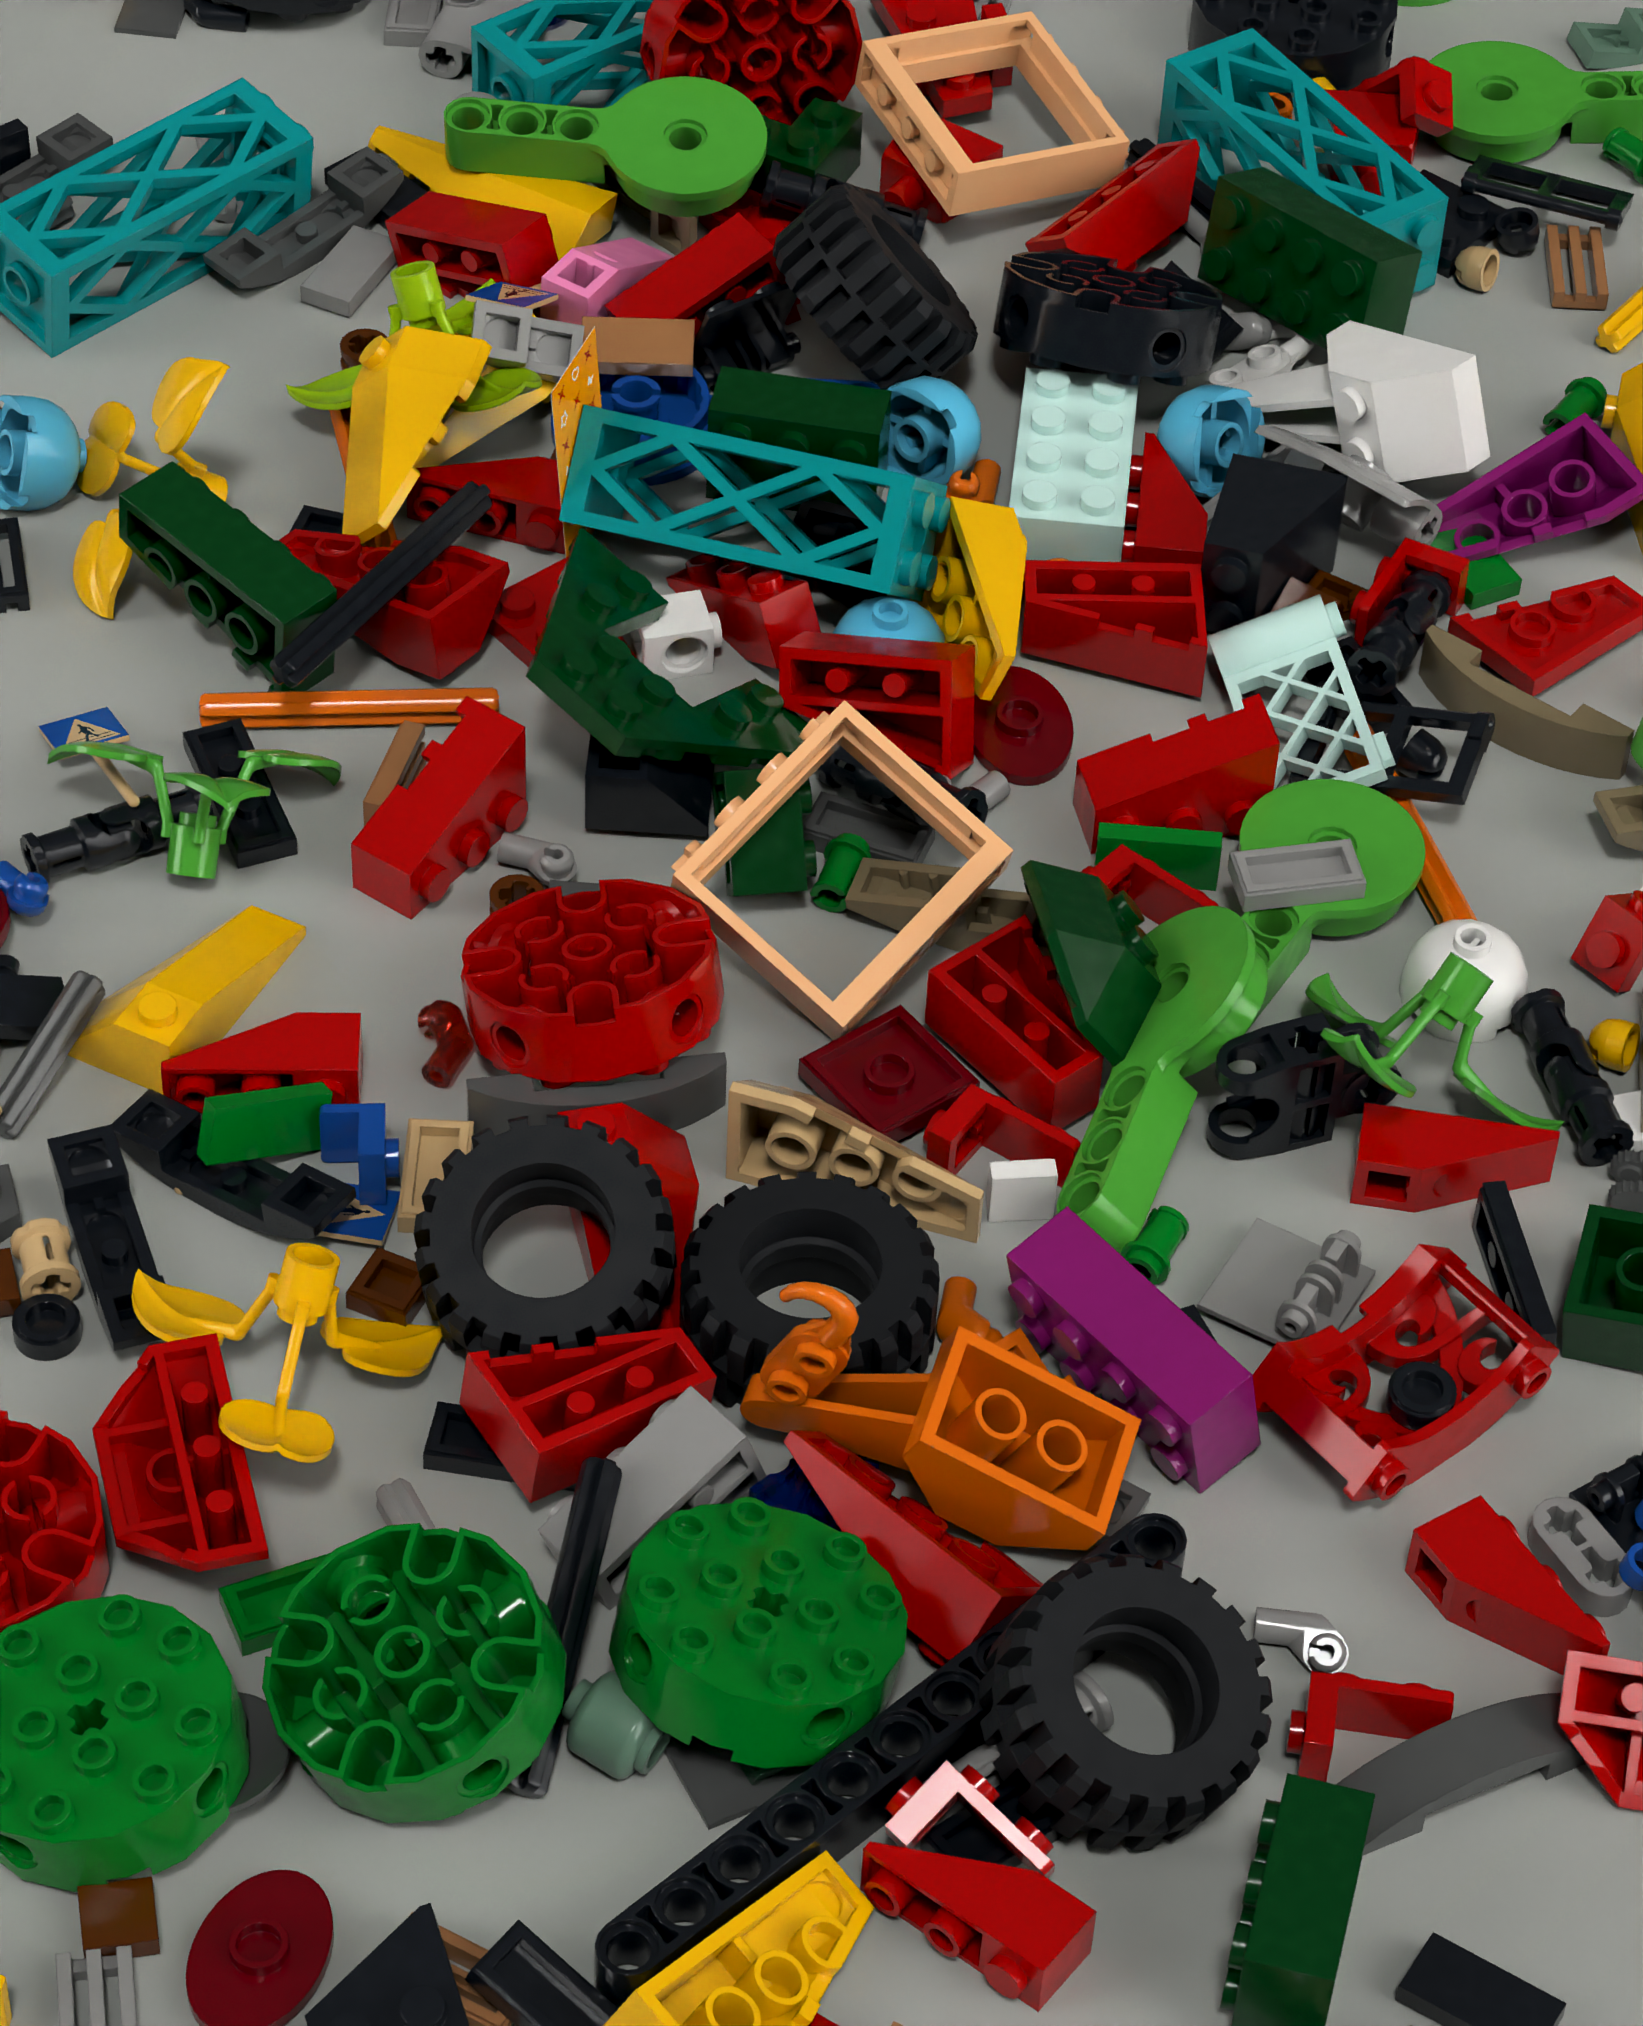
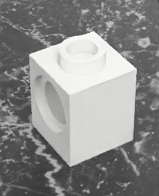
M701 590L661 595L669 603L659 620L630 632V644L633 653L650 671L667 680L713 673L714 648L721 647L723 641L721 623L717 612H708Z

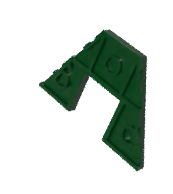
M584 528L579 529L568 550L570 552L565 567L559 576L558 588L552 597L546 615L547 621L535 647L536 654L530 662L526 677L615 756L639 758L643 755H649L660 760L680 761L685 752L705 754L713 764L749 767L751 764L766 766L780 752L788 758L803 743L799 735L807 725V722L795 712L782 707L784 700L774 688L762 684L755 678L692 707L676 693L674 686L667 679L654 674L631 654L628 645L618 637L658 621L669 602L653 589L651 582L644 575L627 567ZM839 759L835 761L836 765L840 762Z

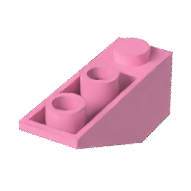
M632 237L572 248L541 277V290L558 294V300L541 306L540 318L581 325L582 316L609 317L604 306L674 256Z

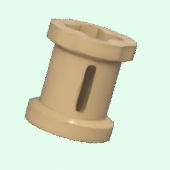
M39 1218L30 1220L24 1226L16 1229L10 1238L12 1255L19 1259L22 1264L24 1274L20 1279L19 1285L24 1301L40 1294H58L72 1300L81 1288L79 1271L74 1265L70 1264L67 1252L71 1246L69 1228L62 1225L56 1219ZM44 1237L49 1239V1243L44 1246L43 1242ZM47 1280L48 1284L47 1289L42 1287V1283Z

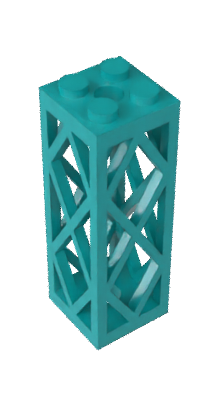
M534 0L471 26L472 92H485L499 100L567 106L581 90L615 89L603 108L613 105L629 91L648 83L640 55L644 20L633 18L636 12H647L653 0ZM554 17L588 24L573 40L538 41ZM516 29L510 37L506 34L507 32ZM536 59H554V60H553L552 62H550V63H547V64H545V65H542V64H541L538 60H536ZM611 64L630 67L628 71L599 72L602 68Z
M1250 28L1166 60L1157 144L1197 139L1200 147L1195 175L1214 191L1216 190L1218 176L1225 175L1221 148L1233 151L1244 171L1262 167L1259 160L1268 162L1284 178L1421 250L1422 256L1413 293L1435 285L1449 197L1256 30ZM1268 92L1291 93L1295 120L1280 116ZM1328 119L1348 137L1334 133ZM1293 139L1299 141V146H1300V147H1297V146H1296V144H1295V142H1294ZM1317 164H1331L1341 183L1329 180L1318 170ZM1352 165L1376 167L1381 196L1364 190Z
M242 77L0 203V312L53 358L214 271V269L204 263V253L244 227L259 236L310 202L314 138L303 125L296 123L279 109L268 95L258 91ZM225 109V114L214 115L220 112L221 110ZM181 136L210 138L182 169L164 170ZM224 150V157L212 163ZM135 156L121 173L101 174ZM67 196L98 197L69 229L49 230ZM234 197L236 201L244 202L228 236L200 235ZM122 198H130L123 211L102 221ZM196 211L176 234H166L171 223ZM197 257L163 275L178 258ZM134 261L116 297L86 296L116 262ZM83 271L69 286V278ZM84 318L70 326V319Z
M583 405L559 521L922 602L924 591H929L932 588L936 578L938 559L936 556H933L937 533H942L947 526L951 501L946 497L948 486L916 476ZM641 435L654 437L639 443ZM674 446L678 449L677 451L634 466L635 461ZM726 453L797 469L755 484ZM706 455H707L741 490H738V489L726 478V476L706 457ZM691 462L723 497L676 514L642 479ZM815 478L820 479V481L770 499L768 497ZM867 484L889 488L886 503ZM629 487L639 496V498H640L661 520L658 521V520L629 492ZM833 492L868 529L818 547L782 510ZM735 508L738 510L736 512L706 522L696 527H689V525L700 522L702 520L708 519L710 517L716 516L726 511ZM624 509H626L638 523L623 520L622 518L624 514ZM765 516H768L802 553ZM750 522L782 555L708 538ZM877 541L876 544H873V545H871V546L862 548V549H860V550L854 551V552H852V553L843 555V556H841V557H838V558H835V559H832V560L830 559V558H832V557L841 555V554H843V553L852 551V550H854V549L860 548V547H862V546H865V545H868V544H871V543ZM873 561L870 575L848 570Z

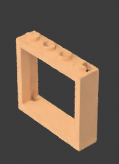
M1032 11L870 39L862 42L855 85L949 217L1100 188L1123 171L1125 160L1129 156L1128 148L1130 140L1124 134L1125 131L1111 117L1103 106L1101 99L1093 93L1080 76L1076 66L1068 60L1054 41L1053 36L1046 31ZM1016 66L1074 144L972 163L916 84Z
M845 700L830 715L823 711L816 719L812 718L799 735L803 743L788 758L780 752L771 759L758 775L756 781L761 785L746 801L740 796L732 799L714 821V825L718 829L703 844L696 839L690 842L684 848V854L671 866L675 871L671 887L702 904L710 918L713 933L833 1041L849 1033L1006 870L1013 853V849ZM841 746L961 852L968 861L841 994L832 1001L704 885Z

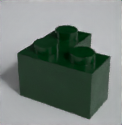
M815 97L791 126L762 115L767 127V151L765 159L758 172L754 175L749 189L760 194L762 193L772 160L780 162L782 168L810 177H814L819 173L842 182H847L860 166L863 113L843 107L836 102L825 101Z
M763 768L711 773L714 821L723 808L736 796H740L746 801L761 785L756 779ZM809 778L724 864L727 896L808 891L807 878L816 877L817 874L815 844L813 840H804L802 816L812 814V794Z

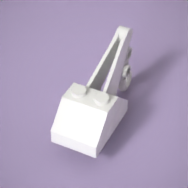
M1351 320L1326 335L1328 363L1292 371L1294 364L1313 349L1314 343L1287 327L1278 324L1272 326L1270 340L1277 338L1292 339L1280 346L1266 344L1251 349L1247 354V358L1231 368L1221 369L1212 373L1209 376V381L1205 384L1247 390L1253 396L1247 397L1251 406L1261 408L1265 425L1288 430L1314 442L1341 444L1342 454L1349 457L1357 455L1368 460L1397 483L1468 472L1491 457L1476 355Z

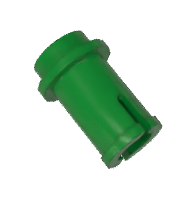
M1618 127L1606 137L1602 147L1605 151L1603 156L1631 171L1634 179L1643 185V141L1630 134L1625 128Z
M1583 377L1571 381L1565 389V397L1544 416L1543 424L1549 425L1545 428L1548 435L1585 412L1591 419L1600 416L1604 411L1607 391L1603 384L1593 377Z
M842 833L827 843L824 850L826 862L810 892L811 897H815L813 902L821 909L835 913L847 909L845 898L862 858H872L870 847L862 837L852 833Z
M1160 1206L1158 1210L1154 1208L1151 1210L1147 1222L1136 1240L1127 1243L1120 1255L1153 1285L1160 1284L1166 1280L1171 1271L1169 1260L1180 1242L1186 1237L1189 1231V1223L1179 1211L1172 1207Z

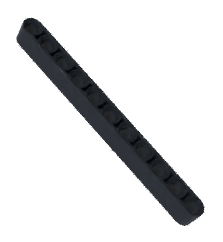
M1158 1513L1142 1514L1123 1526L1067 1569V1571H1072L1080 1561L1097 1556L1106 1558L1108 1564H1110L1118 1554L1141 1555L1145 1558V1567L1150 1568L1161 1559L1180 1566L1183 1571L1187 1545L1186 1533L1178 1521L1167 1515ZM1025 1603L608 1922L598 1933L595 1942V1988L619 2008L637 1988L825 1850L838 1862L882 1828L893 1817L885 1809L886 1805L914 1776L923 1783L946 1760L953 1764L970 1751L984 1744L980 1721L991 1711V1708H984L978 1702L980 1680L989 1672L985 1660L992 1644L1004 1632V1626ZM1088 1650L1075 1653L1073 1673L1082 1671L1106 1651ZM946 1714H953V1715H958V1716L952 1717V1716H948V1715H946ZM901 1754L906 1755L908 1757H897L892 1755ZM840 1795H851V1796H855V1797H857V1798H849V1799H847V1798H843V1797H839V1796H840ZM796 1836V1837H801V1838H803V1839H802V1840H789V1839H785L784 1837ZM743 1878L750 1881L737 1883L730 1881V1879ZM686 1920L696 1924L681 1926L674 1924V1922ZM631 1963L639 1965L640 1967L637 1969L625 1970L618 1968L617 1966H619L620 1964Z

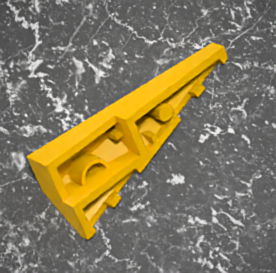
M380 125L376 127L369 140L368 147L378 154L383 153L398 163V168L403 170L405 176L411 180L415 179V177L430 187L432 192L545 213L552 230L558 260L565 256L572 248L596 243L611 230L618 193L577 181L460 170L450 165L447 161L445 144Z

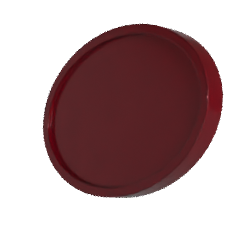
M1010 666L991 701L980 699L975 693L974 755L988 771H999L1009 783L1033 786L1050 781L1064 769L1072 750L1073 721L1064 698L1048 680L1031 670Z
M272 1870L243 1881L230 1890L213 1907L202 1922L193 1940L186 1966L188 2002L199 2026H284L304 2008L316 1992L325 1975L331 1958L334 1939L331 1907L325 1892L317 1882L298 1871Z

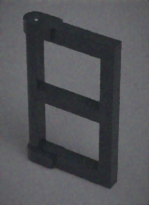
M1483 155L1478 156L1473 165L1468 167L1464 177L1461 179V192L1469 194L1478 192L1604 224V228L1618 231L1625 215L1631 207L1634 196L1633 193ZM1490 174L1538 186L1540 189L1537 192L1490 180L1487 177ZM1557 192L1609 204V207L1604 209L1555 195Z
M1360 701L1367 721L1391 723L1386 739L1396 764L1385 769L1388 780L1372 785L1369 788L1375 789L1388 797L1465 805L1484 752L1486 753L1495 729L1494 713L1480 711L1469 713ZM1328 706L1316 725L1332 730L1337 717L1347 718L1350 712ZM1412 725L1468 731L1449 782L1393 776ZM1308 738L1299 751L1297 758L1318 764L1327 743ZM1333 769V770L1340 771V772H1343V773L1350 772V771H1347V770ZM1295 772L1290 774L1292 783L1308 780L1309 778Z

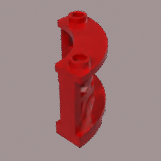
M1418 1244L1393 1275L1359 1305V1311L1364 1318L1342 1333L1333 1325H1330L1319 1332L1298 1340L1277 1342L1252 1375L1257 1412L1274 1411L1348 1481L1343 1489V1493L1353 1502L1378 1497L1382 1501H1386L1394 1497L1402 1488L1414 1483L1473 1443L1521 1397L1529 1399L1537 1394L1551 1376L1552 1370L1549 1365L1558 1356L1560 1350L1550 1341H1546L1466 1269L1467 1264L1449 1248ZM1451 1285L1476 1306V1308L1459 1320L1447 1292ZM1491 1322L1495 1323L1518 1344L1502 1364L1495 1369L1483 1367L1481 1361L1495 1354L1496 1339L1489 1337L1480 1338L1471 1342L1463 1349V1342ZM1407 1331H1412L1418 1336L1416 1346H1403L1399 1344L1398 1340ZM1375 1360L1380 1364L1397 1369L1409 1362L1423 1361L1433 1363L1438 1360L1439 1366L1451 1375L1456 1384L1457 1396L1455 1405L1447 1413L1416 1431L1408 1429L1397 1423L1390 1414L1365 1408L1369 1400L1371 1377L1367 1365ZM1344 1381L1351 1384L1355 1389L1346 1400H1344L1346 1386H1338ZM1462 1392H1465L1469 1395L1461 1401Z

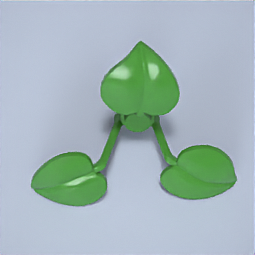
M80 741L60 745L48 754L47 764H50L57 760L83 753L102 758L124 760L149 772L154 779L162 819L161 837L170 838L166 873L207 879L216 878L220 844L226 845L227 830L240 801L251 797L270 796L271 788L249 781L254 771L277 765L301 766L318 773L335 786L340 779L342 770L340 763L319 755L283 749H253L238 751L237 758H246L238 778L218 777L213 779L208 775L194 772L164 773L162 764L164 756L130 745L97 741ZM166 782L181 783L200 792L197 813L180 811L179 821L175 823ZM212 800L224 807L217 826V816L209 815Z
M1450 952L1432 980L1428 979L1419 993L1383 1023L1365 1019L1355 1011L1339 994L1330 979L1329 973L1318 976L1307 986L1305 990L1306 996L1323 1012L1345 1025L1351 1023L1369 1024L1377 1033L1380 1044L1390 1048V1051L1384 1057L1375 1059L1363 1045L1359 1034L1344 1037L1329 1028H1324L1320 1034L1342 1058L1356 1067L1364 1069L1372 1079L1387 1089L1402 1096L1412 1098L1417 1091L1416 1087L1391 1071L1390 1068L1432 1019L1451 1031L1460 1021L1464 1025L1452 1066L1453 1076L1473 1096L1493 1113L1514 1125L1557 1131L1565 1122L1533 1117L1506 1104L1492 1094L1468 1065L1467 1058L1474 1031L1484 1017L1475 1011V1008L1494 980L1453 952ZM1420 1008L1421 1014L1398 1041L1389 1036L1393 1030Z

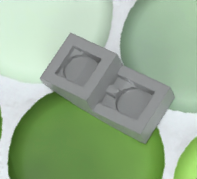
M476 300L471 337L483 339L492 346L485 364L499 369L504 367L526 368L536 372L541 377V380L558 383L583 345L585 326L532 317L533 309Z

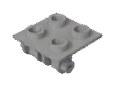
M1256 1218L1197 1304V1309L1274 1344L1298 1340L1319 1332L1330 1325L1339 1330L1375 1276L1376 1270L1360 1264L1361 1241L1351 1231L1341 1230L1338 1233L1330 1234L1323 1242V1245L1320 1246L1260 1218Z

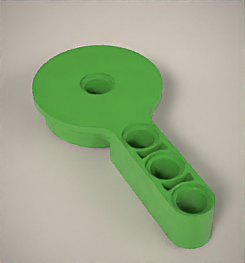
M1478 41L1461 44L1439 53L1429 61V63L1452 73L1453 130L1440 137L1431 134L1430 136L1442 148L1461 158L1476 161L1479 155L1510 163L1526 161L1549 150L1557 142L1562 126L1565 123L1571 122L1570 144L1604 143L1609 133L1618 127L1625 128L1630 134L1643 141V71H1574L1538 49L1504 41Z
M679 76L654 80L634 88L616 103L605 108H585L462 97L453 100L444 110L446 159L450 165L457 169L605 184V165H609L614 170L619 185L632 200L651 211L676 217L708 215L721 211L737 202L751 186L754 175L761 167L767 151V127L756 105L738 90L721 82L700 77Z
M1303 780L1283 785L1265 794L1245 815L1240 830L1239 851L1351 839L1367 882L1364 898L1248 911L1242 915L1241 918L1248 924L1254 934L1256 952L1264 960L1268 971L1266 995L1253 1023L1309 952L1312 934L1320 936H1350L1375 929L1386 923L1398 912L1404 899L1417 886L1425 862L1424 838L1412 816L1387 795L1367 786L1343 780Z
M1205 906L1185 911L1166 920L1146 934L1159 954L1152 962L1162 987L1125 1059L1111 1068L1109 1079L1057 1200V1213L1068 1206L1118 1253L1122 1251L1127 1243L1135 1241L1142 1230L1198 1094L1184 1078L1198 1073L1216 1062L1217 1054L1225 1043L1245 1034L1256 1018L1266 995L1268 971L1264 960L1256 952L1254 934L1248 924L1237 913L1225 907Z

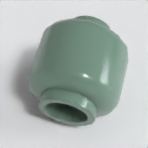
M615 1670L603 1674L594 1683L586 1679L581 1680L569 1695L561 1714L570 1721L566 1736L567 1747L579 1757L619 1780L629 1777L636 1771L643 1775L647 1774L660 1759L672 1737L658 1729L624 1693Z

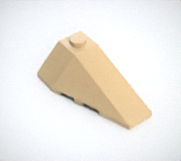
M752 1079L732 1082L728 1094L727 1179L758 1186V1181L761 1178L780 1174L782 1180L794 1179L797 1177V1172H817L816 1178L834 1180L835 1174L851 1177L856 1181L855 1186L866 1190L872 1185L888 1194L892 1207L899 1203L903 1205L918 1220L917 1228L921 1227L923 1230L977 1243L981 1230L984 1190L814 1095Z

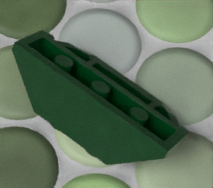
M1030 860L1021 867L1024 886L1032 902L1061 981L1075 1026L1115 1067L1125 1059L1162 987L1152 962L1159 956L1158 951L1150 938L1139 927L1145 921L1144 916L1125 891L1122 890L1115 895L1098 876Z

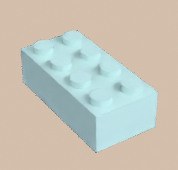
M1026 367L1009 507L1014 508L1022 534L1025 535L1027 540L1026 560L1065 558L1069 561L1121 562L1138 385H1125L1107 379V374L1100 375L1062 371L1055 368L1038 369Z

